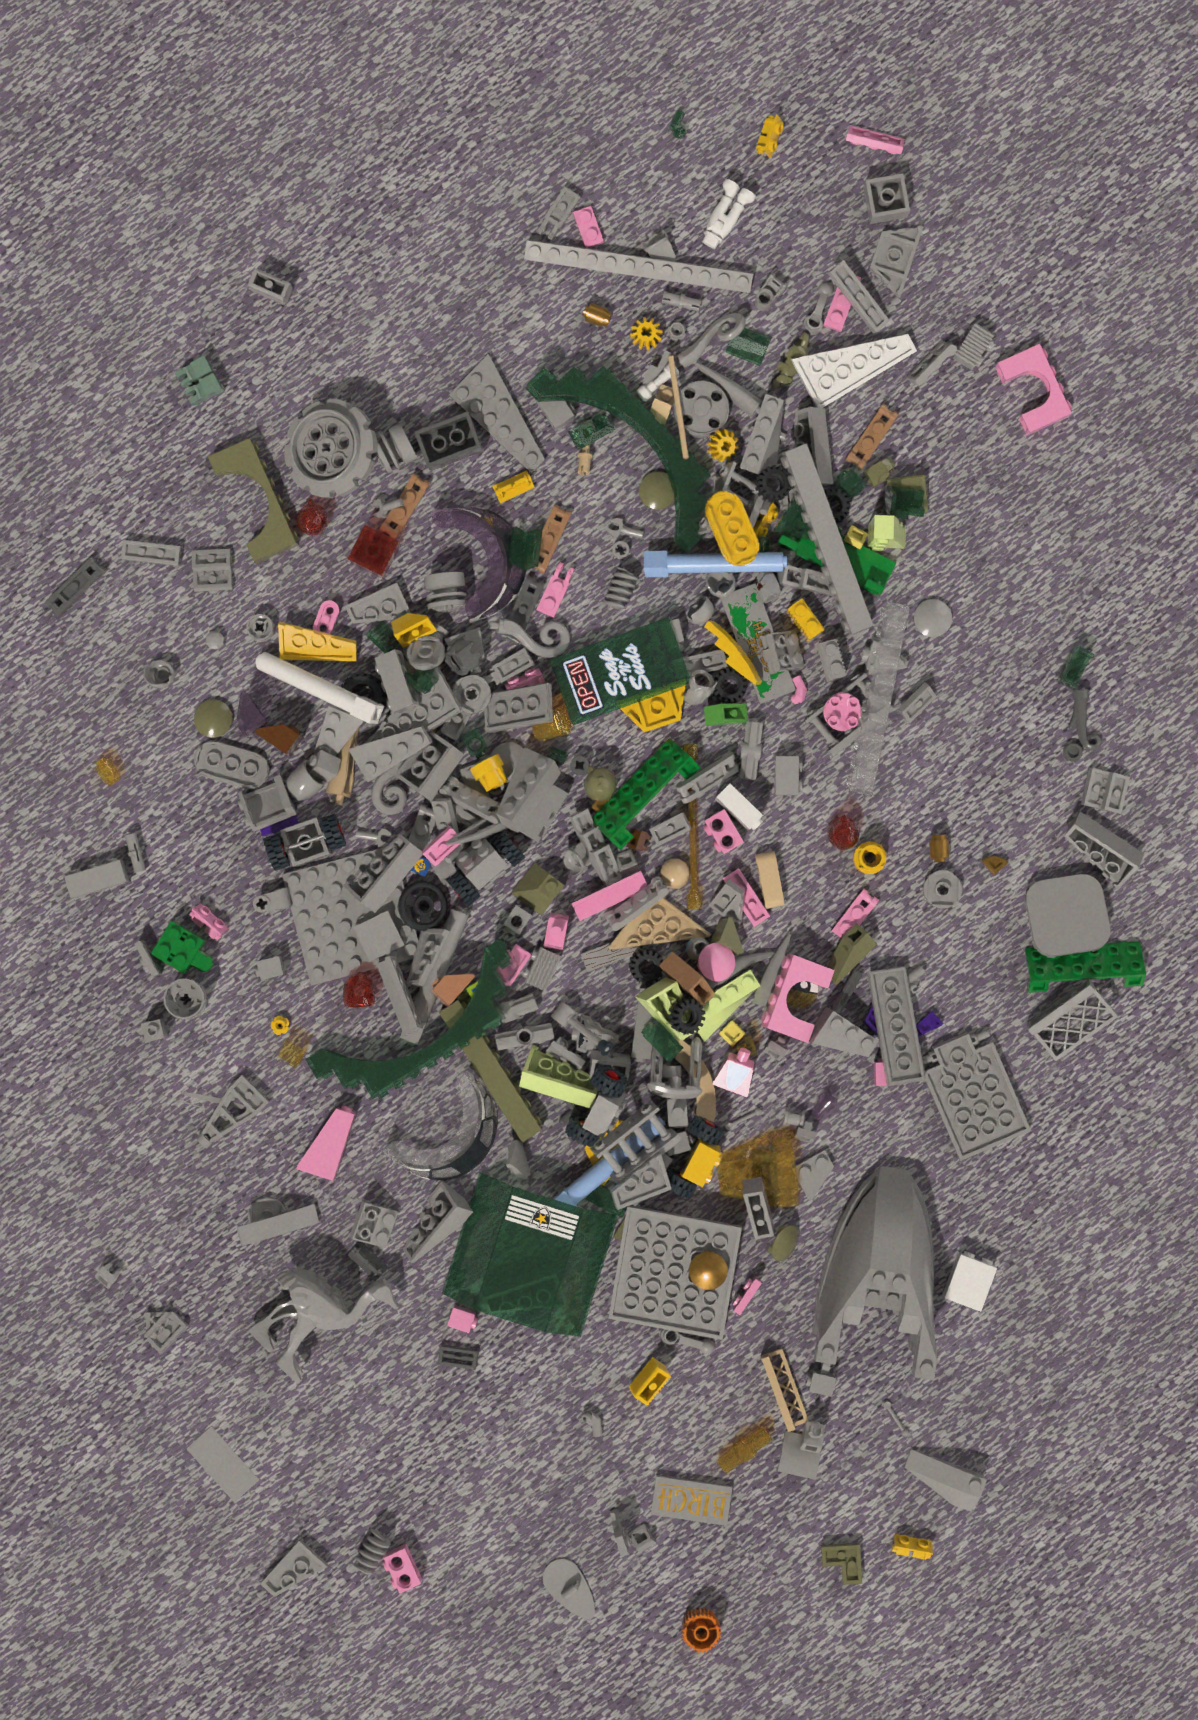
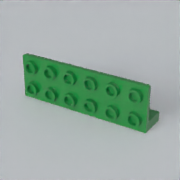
M795 511L777 546L794 551L797 556L822 567L821 559L818 560L814 551L816 545L814 541L810 540L808 535L809 526L807 523H804L801 514ZM840 534V536H841V538H842V541H843L844 538H845V536H843V535ZM843 541L859 587L880 597L896 562L863 545L861 549H858Z
M669 738L611 799L600 808L601 810L592 817L594 825L599 826L598 829L621 850L634 837L625 826L677 773L687 780L695 775L701 767L690 755Z
M1139 941L1105 943L1099 950L1093 952L1056 956L1055 958H1047V956L1034 948L1025 949L1029 972L1028 993L1047 992L1049 983L1056 981L1123 978V986L1132 987L1143 986L1146 978V969Z

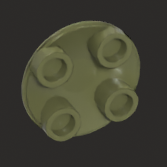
M652 472L646 475L639 485L640 499L645 506L651 509H665L671 506L676 498L677 487L675 481L664 472Z
M207 700L196 709L194 723L197 730L204 736L210 738L220 737L231 728L232 713L229 707L222 701Z
M781 1225L776 1231L777 1235L768 1248V1252L772 1254L776 1261L787 1259L797 1246L799 1232L793 1225L786 1227Z

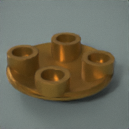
M706 1250L699 1253L692 1259L689 1265L690 1278L701 1289H716L727 1278V1264L720 1255Z

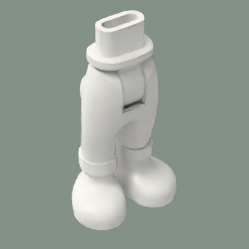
M725 179L723 182L725 196H722L720 202L713 210L707 224V229L704 232L705 237L702 243L712 249H715L718 243H722V239L731 232L740 213L744 209L743 206L752 203L756 198L755 194L750 190L742 188L731 210L725 215L733 198L740 189L738 184L730 179Z

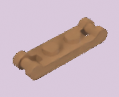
M883 403L846 458V461L857 465L856 468L862 470L899 413L896 411L892 412ZM882 415L889 418L887 423L880 419ZM857 452L864 455V457L862 459L857 457Z
M415 472L398 498L403 499L404 505L392 509L379 529L383 534H389L390 538L395 541L431 484L430 481L419 478L420 475ZM415 484L420 486L418 492L412 489ZM392 522L398 525L395 529L390 527Z
M554 504L527 567L531 569L536 568L540 573L545 574L572 515L571 511H564L560 509V506ZM556 515L563 518L561 522L554 520ZM538 555L544 558L543 563L536 561Z

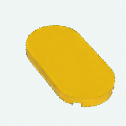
M728 491L715 493L706 503L705 513L726 561L734 566H745L755 560L759 551V541L744 505L737 495H733Z

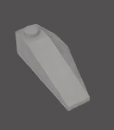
M443 1181L430 1194L427 1200L430 1204L426 1212H421L419 1216L421 1222L418 1228L412 1230L403 1248L411 1263L417 1261L461 1227L473 1213L465 1198Z
M910 1449L904 1466L949 1503L970 1512L981 1498L987 1481L981 1473Z

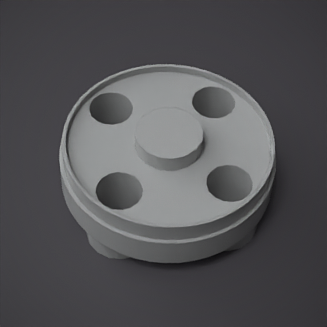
M696 381L688 384L679 392L683 419L690 418L692 421L691 425H684L686 434L697 438H706L709 435H715L716 430L721 431L729 416V401L720 387L708 381ZM692 391L695 396L692 399H688L684 393ZM713 394H719L722 399L720 401H714L712 400L711 396ZM674 404V416H675V420H676V422H677V424H678L677 414H676V408H675V404ZM711 420H715L718 422L719 426L717 428H711L709 426V422Z

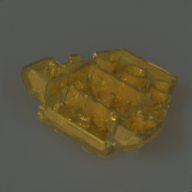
M790 1129L769 1131L739 1147L737 1146L722 1153V1159L717 1166L720 1195L744 1200L742 1180L762 1177L770 1206L778 1208L799 1206L795 1157Z

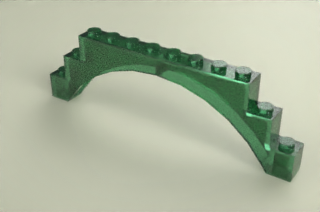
M602 366L587 380L581 370L573 367L557 381L554 373L544 367L528 382L525 389L538 402L569 401L587 404L609 412L626 422L643 436L659 457L667 472L673 490L676 511L673 540L688 553L707 534L698 533L700 528L699 522H695L694 519L706 507V498L696 491L710 478L711 475L708 469L700 465L690 451H688L689 458L683 459L680 440L673 437L664 424H660L655 419L654 414L642 406L639 398L633 396L628 391L627 386L615 378L614 373L610 369Z
M498 939L483 949L480 977L471 1001L462 1016L450 1030L430 1046L409 1056L394 1060L378 1061L350 1058L325 1048L306 1058L307 1064L316 1079L323 1077L325 1080L334 1074V1070L344 1089L351 1088L353 1090L362 1084L360 1081H362L372 1099L378 1097L380 1100L389 1095L388 1091L395 1088L397 1090L406 1084L404 1081L411 1077L412 1080L422 1074L421 1070L427 1067L429 1070L438 1065L437 1060L442 1057L446 1060L454 1055L453 1051L460 1048L462 1050L470 1045L469 1041L476 1037L478 1040L487 1034L486 1030L492 1027L494 1030L503 1025L502 1020L506 1019L495 998L499 1000L508 994L506 991L510 989V986L499 968L501 967L503 970L512 965L511 961L515 957L504 939Z

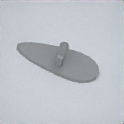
M565 1558L550 1562L543 1573V1584L546 1590L573 1614L582 1618L592 1619L595 1615L593 1596L578 1566Z

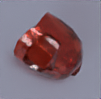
M310 499L306 506L297 513L296 522L304 534L315 537L322 534L328 527L329 518L324 507Z
M845 814L833 819L827 831L828 841L834 848L842 851L853 848L860 836L856 823L851 818L846 817Z
M358 972L352 974L345 981L343 987L345 1007L365 1008L375 1005L374 984L368 975Z

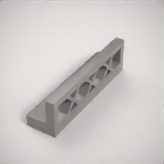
M385 957V961L378 963L377 967L403 1034L406 1036L423 1029L396 957Z

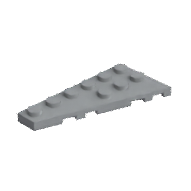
M487 354L449 396L465 412L468 411L471 417L533 474L545 459L492 359Z
M438 666L427 670L418 678V682L414 685L420 705L402 713L391 711L390 716L381 723L380 728L366 743L421 726L428 733L463 711Z

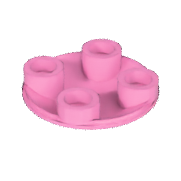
M844 692L832 695L824 706L823 714L825 721L831 728L838 731H846L856 727L861 717L859 700L853 695Z
M712 943L704 947L700 952L697 967L707 979L723 981L733 973L735 957L731 949L719 943Z

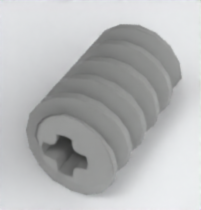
M617 567L621 573H614L618 580H611L615 587L608 588L612 594H606L605 597L609 601H603L602 603L620 610L627 608L623 602H629L626 594L632 595L629 587L635 588V585L631 581H638V578L633 573Z
M375 1529L371 1530L374 1537L367 1536L370 1544L363 1543L366 1550H359L362 1557L356 1555L355 1559L358 1563H353L354 1567L367 1575H373L375 1572L374 1568L378 1567V1562L383 1559L382 1555H385L387 1552L386 1548H389L391 1545L390 1539L384 1533Z

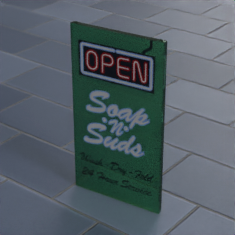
M668 617L549 660L573 726L689 684L690 678Z

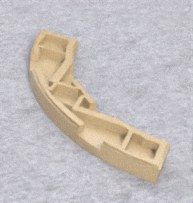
M663 1031L664 1052L678 1060L689 1074L691 1046L685 1041L674 1038L666 1031ZM701 1060L700 1088L703 1092L696 1097L695 1115L706 1118L714 1123L716 1112L715 1088L709 1070L704 1061ZM694 1064V1075H693V1077H694L695 1079H696V1068H697V1065H696V1064Z

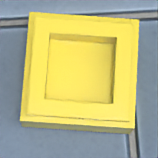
M851 525L843 541L861 549L868 533Z
M733 1020L719 1032L732 1047L746 1034Z

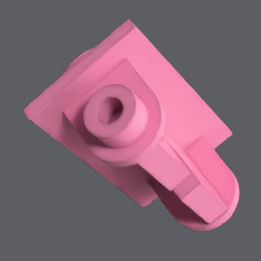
M532 668L527 670L525 675L510 678L504 685L507 690L526 685L543 684L545 680L539 668Z
M201 903L194 907L189 914L191 920L200 928L204 924L207 925L204 932L213 940L216 939L218 941L223 936L222 934L229 929L221 919L213 915L210 909Z

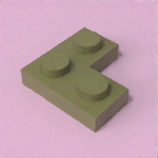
M859 1543L821 1545L822 1567L841 1566L843 1585L863 1584Z

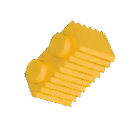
M803 598L787 609L788 617H791L793 623H796L795 626H798L797 629H800L804 638L807 639L806 641H811L824 631V627Z
M652 1357L630 1384V1391L637 1400L645 1405H649V1402H652L651 1400L664 1387V1384L671 1378V1375L663 1363Z

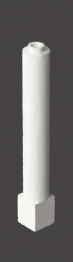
M267 652L259 654L256 658L258 670L337 706L369 724H378L384 709L383 705L354 694Z

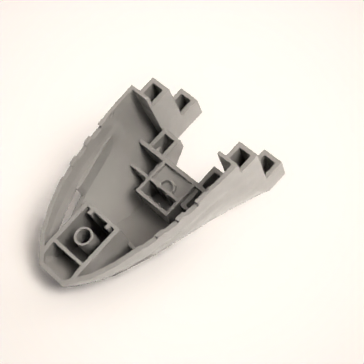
M880 1166L860 1184L840 1216L826 1253L814 1305L815 1316L812 1333L817 1338L814 1352V1360L816 1362L836 1365L842 1323L859 1325L864 1306L899 1311L897 1331L910 1333L908 1348L914 1353L911 1374L916 1378L935 1379L937 1351L933 1312L934 1250L932 1231L922 1192L908 1170ZM872 1187V1189L870 1190V1192L863 1198V1200H862L861 1203L859 1204L858 1208H857L856 1211L854 1212V1214H853V1216H852V1218H851V1220H850L848 1226H846V1224H847V1222H848V1220H849L851 1214L853 1213L854 1209H855L856 1206L858 1205L859 1201H860L861 1198L866 1194V1192Z

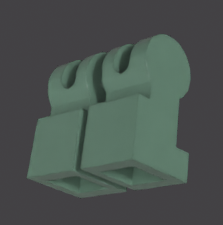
M204 355L175 373L177 379L187 377L180 383L182 388L191 386L185 390L186 396L196 393V395L189 399L192 406L198 405L216 394L219 395L225 392L211 364Z

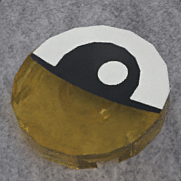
M807 981L796 983L787 994L786 1004L795 1008L809 1006L817 997L818 985Z

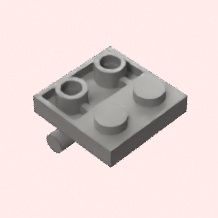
M796 630L775 632L761 637L764 648L762 653L764 661L767 662L770 675L781 671L804 668Z
M363 1199L359 1211H357L354 1218V1225L349 1237L352 1240L386 1248L398 1211L370 1203L371 1201Z

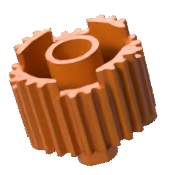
M700 1607L698 1609L695 1608L694 1611L691 1609V1611L685 1614L681 1627L684 1642H686L690 1649L693 1648L698 1653L700 1651L702 1653L706 1651L707 1653L709 1649L711 1650V1647H715V1644L718 1643L717 1640L719 1641L721 1638L718 1617H716L712 1610L708 1608L705 1610L704 1607L702 1609ZM703 1628V1632H699L698 1629Z

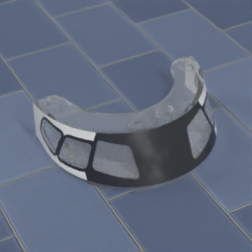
M467 1069L456 1081V1089L461 1097L463 1106L462 1121L456 1134L447 1143L437 1148L423 1150L409 1147L400 1141H393L382 1152L404 1169L421 1178L449 1180L467 1174L484 1160L495 1139L497 1116L489 1092L472 1072Z

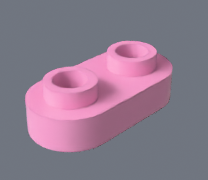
M328 600L321 604L313 624V630L320 631V627L325 625L327 629L324 633L332 634L340 613L339 606L334 601ZM330 607L334 610L332 614L327 613V609Z

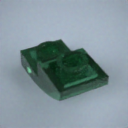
M599 1185L586 1197V1200L619 1217H623L627 1207L617 1210L610 1189L603 1185Z

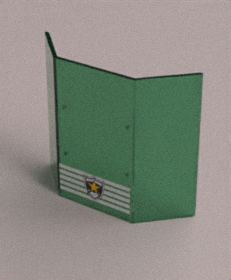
M479 1172L469 1204L473 1213L463 1223L442 1294L473 1310L536 1330L581 1337L619 1215L580 1208L513 1187L485 1173Z

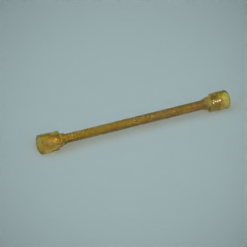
M683 744V750L696 762L698 760V744ZM696 799L688 804V820H690L689 823L692 830L689 831L691 887L689 894H687V909H702V894H699L697 887L698 878L696 875Z

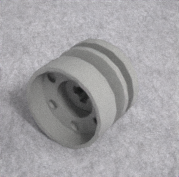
M400 423L388 428L389 438H386L380 432L379 434L383 441L379 443L377 441V452L375 454L388 474L393 472L389 465L393 462L397 469L400 468L398 463L400 458L406 465L418 460Z
M444 572L424 577L426 591L435 592V594L426 597L427 601L433 602L427 605L428 611L452 612L467 607V600H458L467 597L466 593L457 592V589L465 587L464 573Z
M186 978L177 979L170 983L163 996L164 1006L172 1016L184 1020L200 1016L208 1003L207 992L204 987L198 982ZM188 994V997H190L192 1000L191 1002L189 1001L186 1005V1003L182 1001V998H185Z

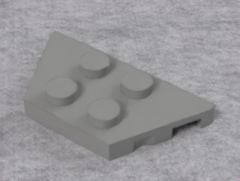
M923 226L911 229L902 228L897 231H882L869 270L899 298L901 297Z

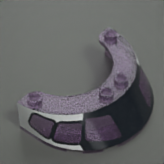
M454 507L430 511L437 527L456 528L468 532L481 543L486 552L488 571L485 582L480 590L472 598L468 599L465 604V611L470 624L491 617L506 608L520 591L526 573L525 549L517 531L502 516L480 507Z

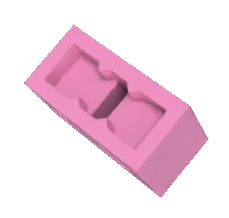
M725 809L704 821L706 825L703 828L708 836H713L715 840L713 845L718 853L722 852L725 854L744 843ZM719 819L722 821L723 826L720 830H715L712 827L713 820ZM724 836L732 838L731 846L726 847L722 844Z
M407 1544L385 1553L382 1562L385 1570L390 1571L392 1576L391 1583L394 1589H398L399 1593H402L421 1584L422 1577ZM400 1557L402 1559V1563L396 1564L393 1562L392 1558ZM406 1574L410 1577V1580L407 1582L402 1581L400 1576Z

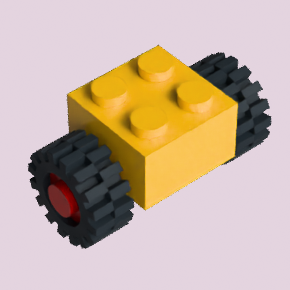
M697 1115L694 1116L687 1130L694 1136H697L698 1140L682 1172L676 1171L673 1168H667L666 1170L671 1185L670 1191L686 1198L692 1197L697 1185L703 1187L705 1183L709 1184L713 1176V1167H717L722 1159L719 1143L725 1134V1130L712 1121Z

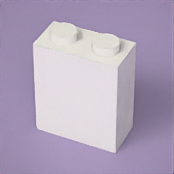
M731 784L715 798L747 831L751 828L755 830L763 822L761 820L763 814Z
M964 1251L963 1254L958 1252L942 1296L981 1312L997 1268L992 1265L993 1261L986 1258L978 1260L974 1258V1254Z

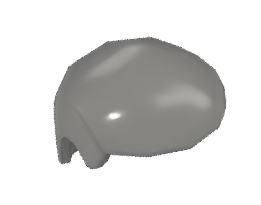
M732 572L708 573L705 579L709 592L719 598L729 596L735 590L737 584Z
M705 596V599L700 598L699 603L689 609L686 617L692 624H704L712 617L714 606L708 597Z
M165 660L152 661L148 667L144 668L143 673L147 684L158 689L169 686L175 676L174 668Z

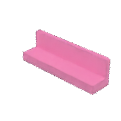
M639 871L572 903V906L579 921L634 896L645 888L647 883L642 872Z

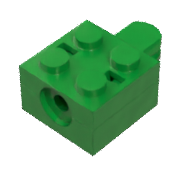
M170 921L151 952L152 955L183 974L188 973L191 967L201 972H207L214 965L212 956L202 951L207 940L176 921Z

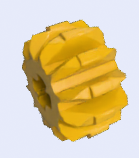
M643 317V323L637 320V326L631 327L633 333L630 334V338L634 339L633 345L639 344L640 350H642L644 345L647 351L650 350V345L656 348V342H661L662 340L660 335H662L663 331L658 329L660 327L659 323L653 325V318L647 322L646 317ZM643 331L646 333L650 332V336H643Z
M723 428L721 431L716 430L715 436L709 435L711 442L706 444L710 446L707 452L712 454L711 458L724 462V460H731V455H737L734 450L740 448L735 444L739 439L734 437V432H728L727 429Z

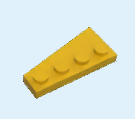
M280 621L278 623L280 659L357 661V641Z

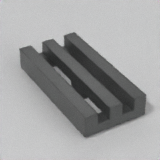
M441 1344L437 1365L476 1370L479 1350ZM443 1350L474 1354V1357L443 1353ZM442 1357L473 1361V1364L442 1360Z

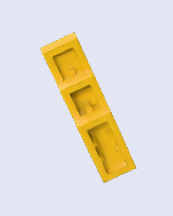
M708 621L704 627L719 638L715 645L729 655L725 662L754 685L761 684L762 680L756 668L742 647L715 621Z

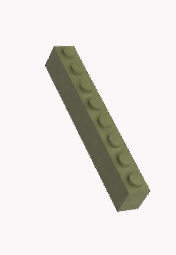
M457 1000L440 1011L439 1014L516 1134L524 1142L542 1130L540 1125L543 1122L537 1114L534 1116L530 1109L533 1107L527 1098L523 1099L520 1095L522 1092L517 1082L513 1083L511 1081V1072L507 1066L502 1067L499 1062L501 1060L500 1055L496 1049L492 1051L489 1044L491 1041L485 1033L482 1035L478 1028L481 1026L476 1018H471L468 1014L470 1011L465 1001Z

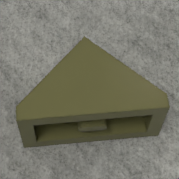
M731 916L718 921L710 944L719 943L731 949L735 956L744 953Z

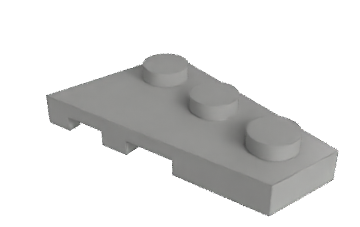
M398 583L345 606L353 624L395 620L407 613H411Z
M445 929L421 931L406 984L412 986L425 985L450 931Z
M299 1539L260 1584L275 1597L295 1586L300 1581L311 1577L316 1572L328 1567V1564Z

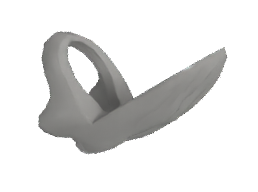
M662 230L661 235L654 234L650 236L647 243L641 242L643 250L649 253L650 258L675 261L676 255L664 230Z
M695 670L690 675V689L687 690L684 700L689 705L702 704L714 691L717 682H714L708 672ZM695 676H705L708 686L697 685Z
M581 842L561 853V855H564V865L567 869L573 871L574 876L580 874L590 863Z

